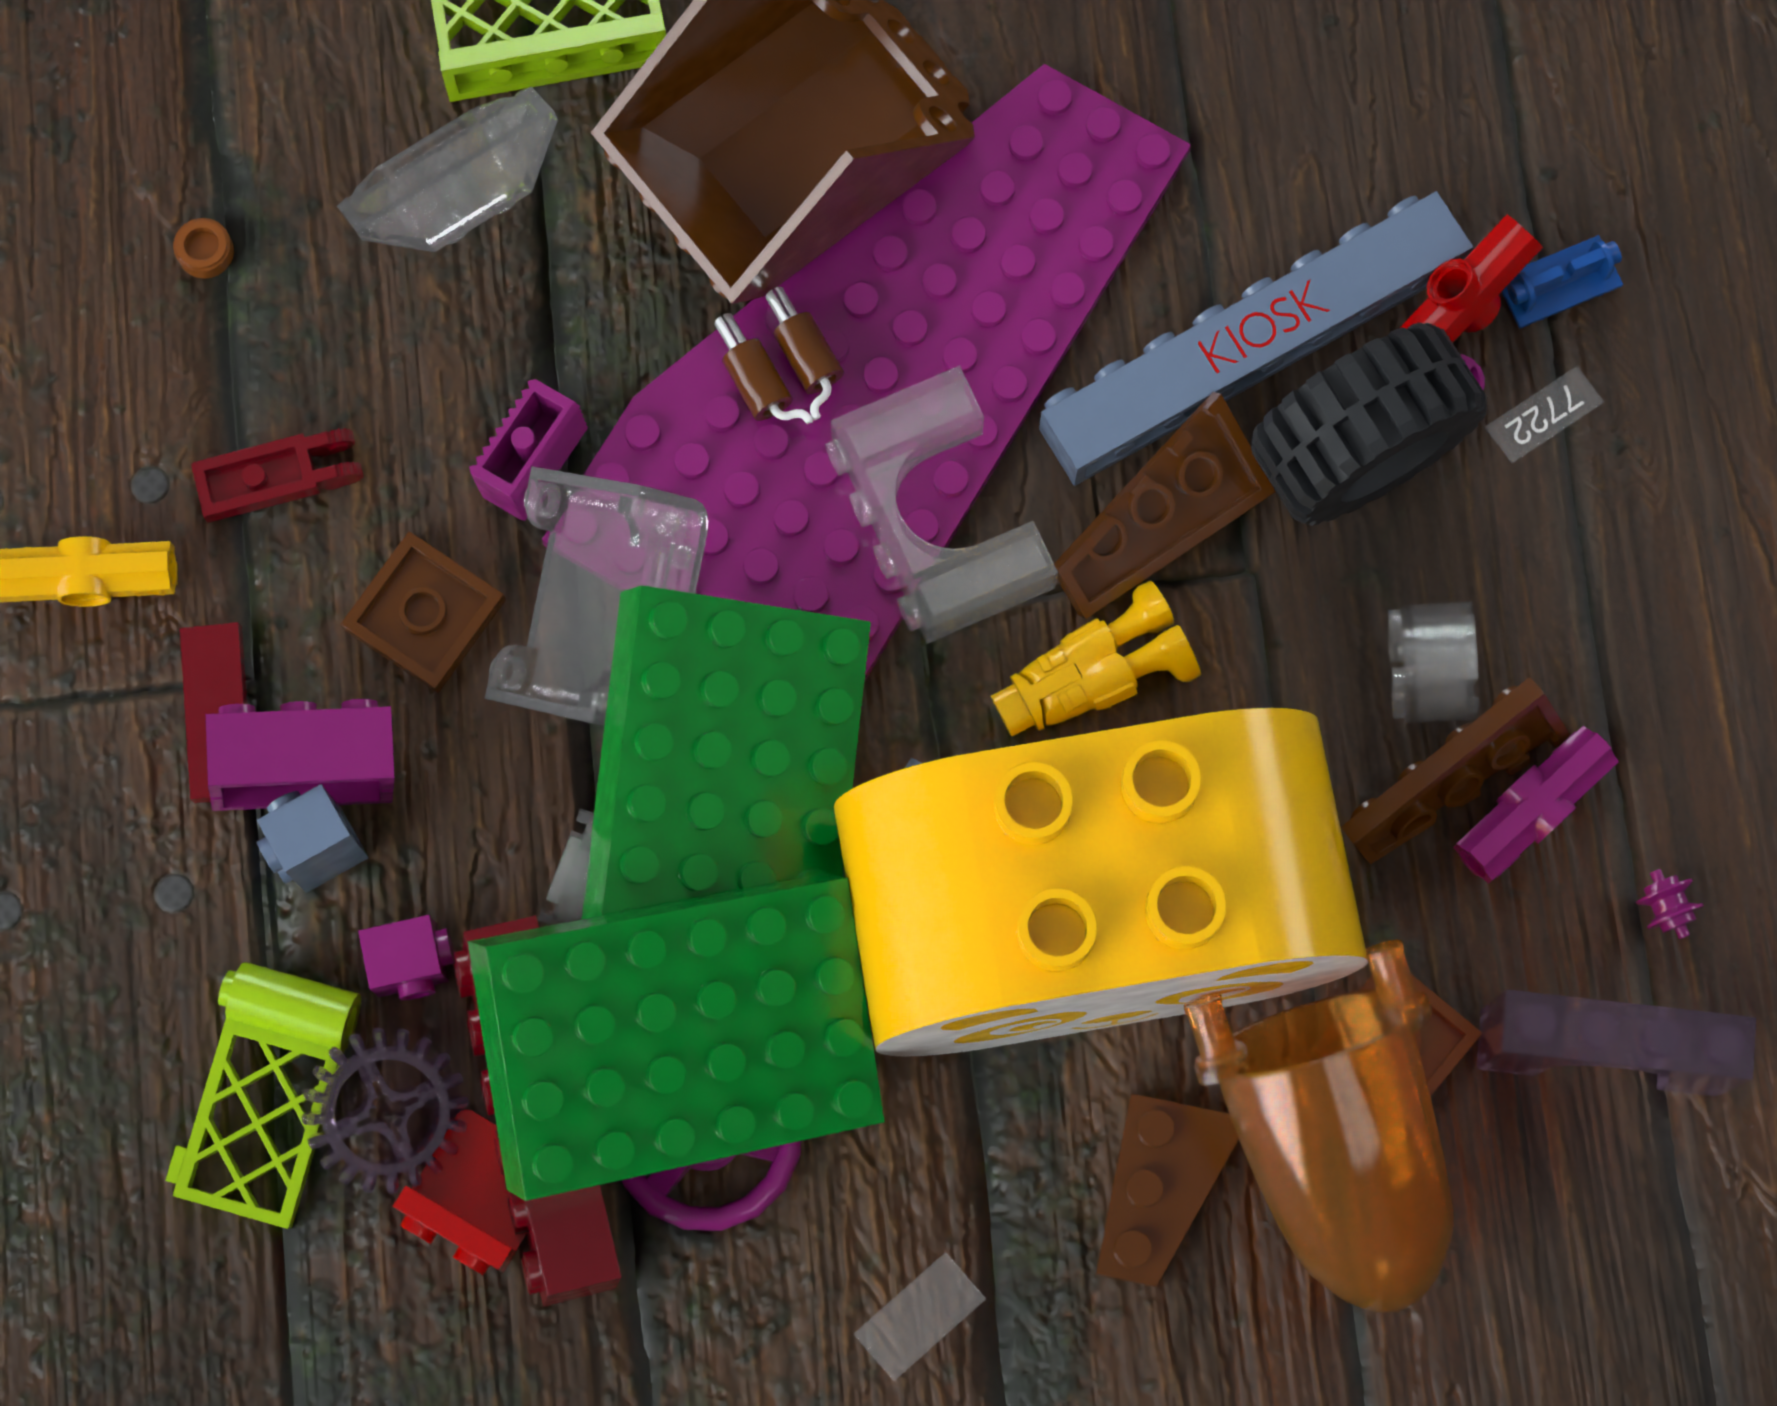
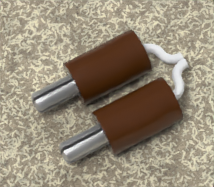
M776 287L774 292L770 290L765 296L780 322L773 335L806 393L814 394L822 391L810 406L811 415L803 409L783 411L792 403L793 397L761 341L756 338L746 340L731 313L723 314L724 320L720 316L714 323L729 349L723 356L722 362L756 421L766 420L775 416L781 420L802 418L806 424H809L821 417L819 407L828 400L831 394V386L844 375V370L811 313L802 312L797 314L784 289Z

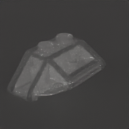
M532 86L520 90L515 97L499 98L470 109L376 167L355 188L352 196L344 198L337 207L363 241L436 252L446 245L460 241L470 230L494 215L510 210L517 201L532 193L558 118L554 110Z

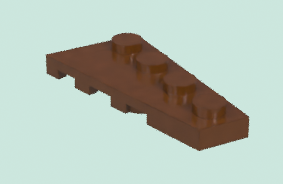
M1529 677L1519 686H1511L1502 691L1493 701L1492 707L1475 721L1463 724L1453 730L1446 738L1444 745L1426 760L1417 761L1409 765L1400 774L1397 783L1382 795L1360 804L1352 813L1350 820L1340 828L1366 860L1372 864L1433 826L1437 818L1436 810L1444 805L1447 807H1463L1481 795L1480 788L1484 780L1502 769L1509 776H1512L1531 764L1530 757L1527 755L1528 752L1547 740L1556 748L1570 736V733L1545 693Z

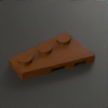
M1131 1093L1095 1275L1150 1287L1158 1285L1250 1118Z

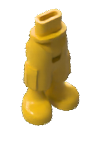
M1150 580L1136 587L1132 594V605L1119 618L1108 625L1104 620L1099 621L1096 618L1070 632L1059 641L1060 644L1039 656L1023 668L1019 674L1015 673L1010 676L1012 685L990 696L1011 737L1034 725L1038 731L1045 729L1044 724L1045 726L1058 724L1092 709L1098 711L1111 708L1112 705L1138 694L1136 690L1138 687L1137 678L1156 671L1166 670L1181 682H1190L1201 676L1196 657L1179 625L1164 631L1151 642L1124 657L1117 653L1118 647L1146 633H1158L1174 624L1171 609L1154 582Z

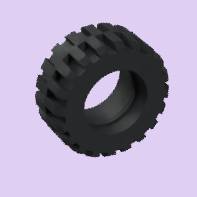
M1415 323L1407 329L1401 327L1391 331L1383 338H1376L1364 344L1362 348L1336 360L1333 365L1322 372L1319 371L1306 380V383L1299 389L1289 393L1282 399L1281 404L1272 408L1264 416L1263 422L1257 424L1252 435L1251 450L1292 518L1306 525H1319L1323 521L1335 520L1340 515L1349 514L1360 509L1364 504L1377 500L1386 495L1388 491L1409 481L1418 472L1426 467H1430L1441 459L1442 455L1460 444L1466 435L1472 433L1478 427V422L1484 419L1487 411V396L1444 329L1430 323Z

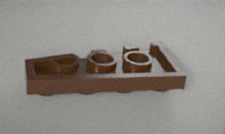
M1212 392L1050 567L1080 617L1089 618L1276 492L1253 456L1251 446L1222 394Z

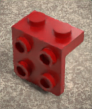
M462 1110L456 1115L412 1189L405 1185L392 1207L405 1214L399 1226L429 1244H432L437 1234L458 1246L452 1257L484 1276L490 1266L504 1273L527 1236V1232L515 1235L507 1201L510 1198L509 1191L506 1188L505 1175H501L494 1146L497 1125L472 1110Z

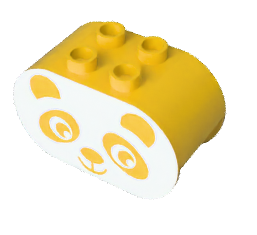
M1288 708L1226 710L962 754L911 766L872 779L844 793L834 804L844 870L849 882L876 1051L880 1054L890 1056H927L966 1052L1240 1005L1323 985L1348 976L1362 969L1368 963L1319 722L1314 714L1307 711Z

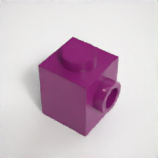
M430 915L358 930L369 989L378 998L399 993L400 1000L419 999L436 993L434 985L449 982L446 965L455 963L448 928L438 930L437 923Z

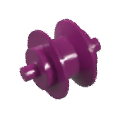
M1661 869L1649 873L1653 884L1645 887L1643 890L1646 896L1636 901L1637 905L1651 906L1655 918L1648 924L1647 929L1650 930L1660 926L1663 933L1675 930L1679 940L1690 936L1686 925L1695 921L1694 912L1704 907L1703 903H1689L1684 891L1693 882L1692 878L1679 881L1677 875L1665 878Z

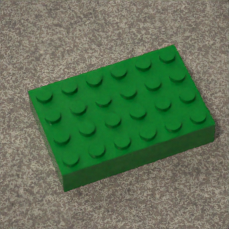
M644 585L620 592L581 920L813 875L829 874L843 876L844 864L834 804L839 797L853 787L871 626L870 621Z
M829 874L813 875L467 941L506 1188L524 1201L885 1122L847 877Z

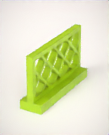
M431 0L439 47L440 67L450 102L641 68L666 36L659 0H639L649 6L650 14L623 18L615 13L625 0H608L604 6L593 0H561L548 16L529 6L528 4L532 0H494L507 7V9L493 26L473 15L485 0H467L461 8L448 0ZM574 5L595 16L588 25L568 28L560 22ZM446 14H447L448 16L452 17V19L448 22V24H447ZM519 15L539 26L533 35L512 38L505 34V32ZM464 25L484 36L477 45L451 49L450 41Z

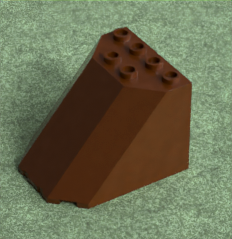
M693 0L591 131V134L603 147L607 160L626 175L639 191V197L644 205L659 215L673 232L677 245L696 260L709 276L710 284L714 290L724 298H727L731 304L766 296L770 290H774V288L797 273L968 146L975 138L973 123L968 121L963 114L964 110L970 105L968 90L946 68L945 63L922 36L918 35L911 27L910 22L899 9L883 0H878L877 3L869 0Z

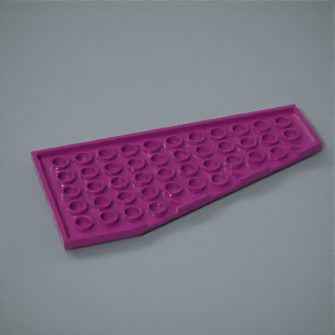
M1043 64L972 122L975 138L968 146L778 286L784 289L797 314L802 312L811 313L844 370V375L831 386V394L828 400L820 405L819 413L821 417L819 419L813 420L809 424H806L802 418L781 420L775 416L766 420L756 421L722 362L723 356L729 349L716 329L632 398L542 538L544 546L621 591L644 585L870 621L865 671L866 680L1190 152L1191 144L1050 66ZM765 296L753 299L733 317L746 340L756 338L761 341L793 397L792 403L783 411L803 409L811 415L810 406L822 391L814 394L806 393L773 335L774 330L780 325L779 320Z

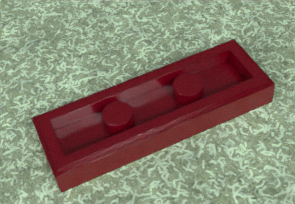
M239 622L180 628L190 800L193 803L211 802L208 789L206 714H218L219 707L224 705L247 704L243 633Z

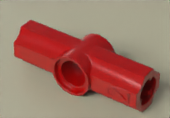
M1507 214L1464 260L1461 258L1451 259L1442 263L1434 270L1427 283V295L1429 297L1401 327L1407 329L1415 323H1430L1444 329L1452 343L1464 331L1477 332L1486 328L1499 313L1501 306L1499 294L1539 253L1543 246Z

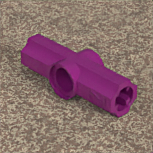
M1584 725L1577 732H1573L1538 768L1536 765H1533L1496 800L1498 805L1456 843L1453 848L1459 854L1461 861L1471 872L1485 880L1488 884L1496 877L1498 878L1534 841L1539 844L1577 808L1574 804L1619 762L1612 752V747L1598 733L1592 732Z

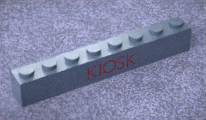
M1435 191L1421 200L1417 196L1404 199L1388 212L1387 216L1389 218L1373 227H1370L1368 223H1362L1354 227L1340 238V245L1323 255L1320 250L1307 253L1291 266L1290 270L1292 272L1274 282L1271 277L1257 281L1242 293L1241 297L1243 299L1226 309L1219 304L1205 310L1192 322L1194 327L1176 337L1173 332L1162 334L1146 345L1143 349L1145 354L1127 364L1122 359L1114 361L1102 368L1094 376L1095 382L1076 392L1073 387H1069L1052 396L1044 404L1046 409L1041 411L1039 430L1074 486L1080 484L1178 429L1212 392L1222 394L1225 401L1233 398L1427 289L1429 277L1442 263L1451 259L1461 258L1464 260L1474 247L1438 192Z

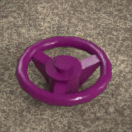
M801 1141L741 1154L772 1163L766 1176L744 1197L718 1207L689 1206L667 1195L691 1168L698 1171L718 1170L729 1164L736 1155L652 1173L649 1177L642 1175L621 1181L623 1187L649 1215L683 1230L723 1231L758 1217L786 1190L801 1156Z

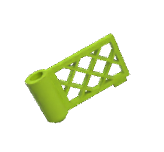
M243 962L237 972L229 970L222 981L218 1004L226 1007L225 1023L187 1148L179 1145L175 1146L165 1181L176 1184L172 1195L174 1197L282 1228L292 1229L344 1051L348 1047L357 1025L361 1007V995ZM237 1036L258 1041L270 1063L242 1080L230 1061ZM271 1045L291 1050L292 1052L278 1059ZM304 1054L326 1060L318 1086L298 1096L283 1066ZM275 1072L290 1102L260 1117L245 1088ZM227 1074L232 1085L221 1091L225 1075ZM237 1093L252 1123L223 1139L213 1120L217 1103ZM314 1098L310 1115H308L303 1103ZM294 1109L305 1132L299 1146L281 1155L265 1125ZM257 1131L272 1161L243 1177L227 1146ZM209 1132L214 1145L203 1150ZM219 1151L235 1182L214 1194L192 1188L199 1162ZM297 1156L291 1175L285 1162ZM277 1168L287 1187L281 1212L259 1207L248 1186V1183ZM239 1189L245 1202L225 1196Z

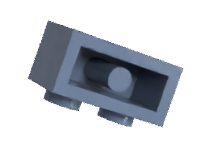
M322 784L302 795L299 791H293L277 798L268 805L267 810L269 813L257 819L266 837L256 843L267 864L274 873L277 872L285 884L294 880L306 893L369 858L342 808Z

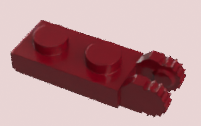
M338 428L306 437L304 433L193 462L191 467L204 519L207 523L320 494V489L333 490L361 481L364 475L359 462H343L315 470L311 457L328 456L352 448L355 445L353 431L346 428Z

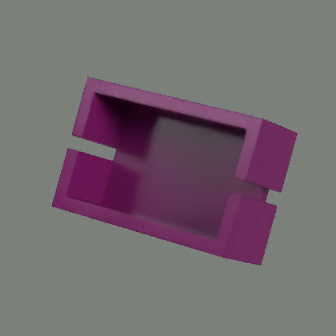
M352 699L342 702L341 709H317V704L314 702L295 701L280 705V711L256 712V707L250 704H229L219 707L218 714H206L208 789L212 811L267 809L270 803L287 793L299 791L302 795L320 784L324 786L338 805L392 803L395 776L391 706L378 707V701L373 699Z

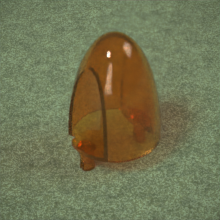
M1398 939L1381 942L1366 949V956L1372 972L1375 989L1340 994L1299 1005L1258 1020L1233 1033L1222 1005L1221 994L1214 993L1200 996L1183 1005L1200 1053L1194 1065L1198 1081L1202 1086L1215 1083L1220 1084L1228 1111L1250 1167L1270 1211L1293 1254L1309 1274L1329 1291L1347 1303L1375 1313H1393L1410 1308L1431 1290L1448 1256L1454 1227V1212L1445 1159L1424 1068L1414 1034L1431 1018L1432 1006L1428 995L1423 991L1416 990L1404 955L1402 940Z

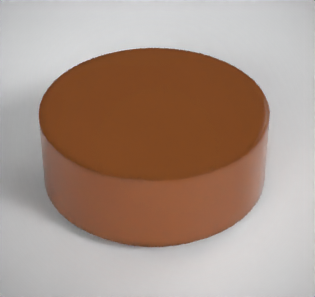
M193 219L185 223L178 230L174 238V254L181 267L191 276L202 279L218 276L232 262L234 256L233 242L224 226L213 219Z

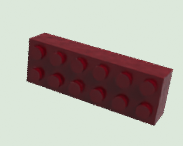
M536 915L464 931L462 950L454 952L455 963H453L460 997L472 996L474 1005L473 1010L467 1011L469 1021H466L474 1057L484 1055L485 1049L467 941L539 928ZM488 1069L481 1070L482 1080H480L487 1115L489 1116L495 1114ZM496 1130L494 1146L501 1175H504L498 1131ZM600 1185L524 1201L509 1192L510 1198L507 1201L515 1235L527 1232L530 1251L523 1252V1258L521 1259L529 1295L540 1293L543 1307L616 1288L622 1276Z

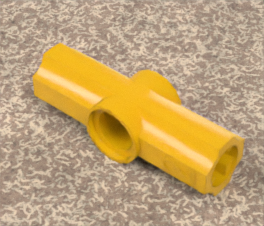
M79 536L62 539L58 542V546L0 549V602L58 600V602L69 606L93 607L110 603L111 597L175 594V587L178 584L175 547L171 541L111 544L106 539Z

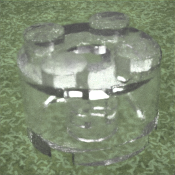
M1472 601L1399 605V610H1388L1389 662H1401V667H1392L1391 699L1393 719L1405 718V723L1476 720L1479 717V697H1475L1474 684H1476L1478 679V658Z

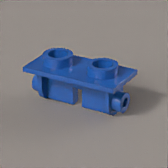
M1598 235L1527 264L1501 291L1519 329L1623 287L1624 284L1614 266L1622 261L1620 249L1614 241L1605 243Z

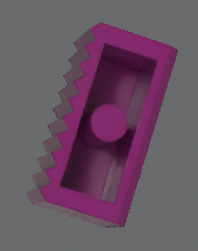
M536 379L528 381L529 389L521 390L523 398L515 400L516 408L508 409L510 417L503 418V426L495 428L497 436L490 437V445L482 447L484 455L476 457L477 465L469 466L471 476L482 497L523 521L527 519L588 429L587 423L584 421L585 418L582 417V410L579 409L580 406L575 401Z

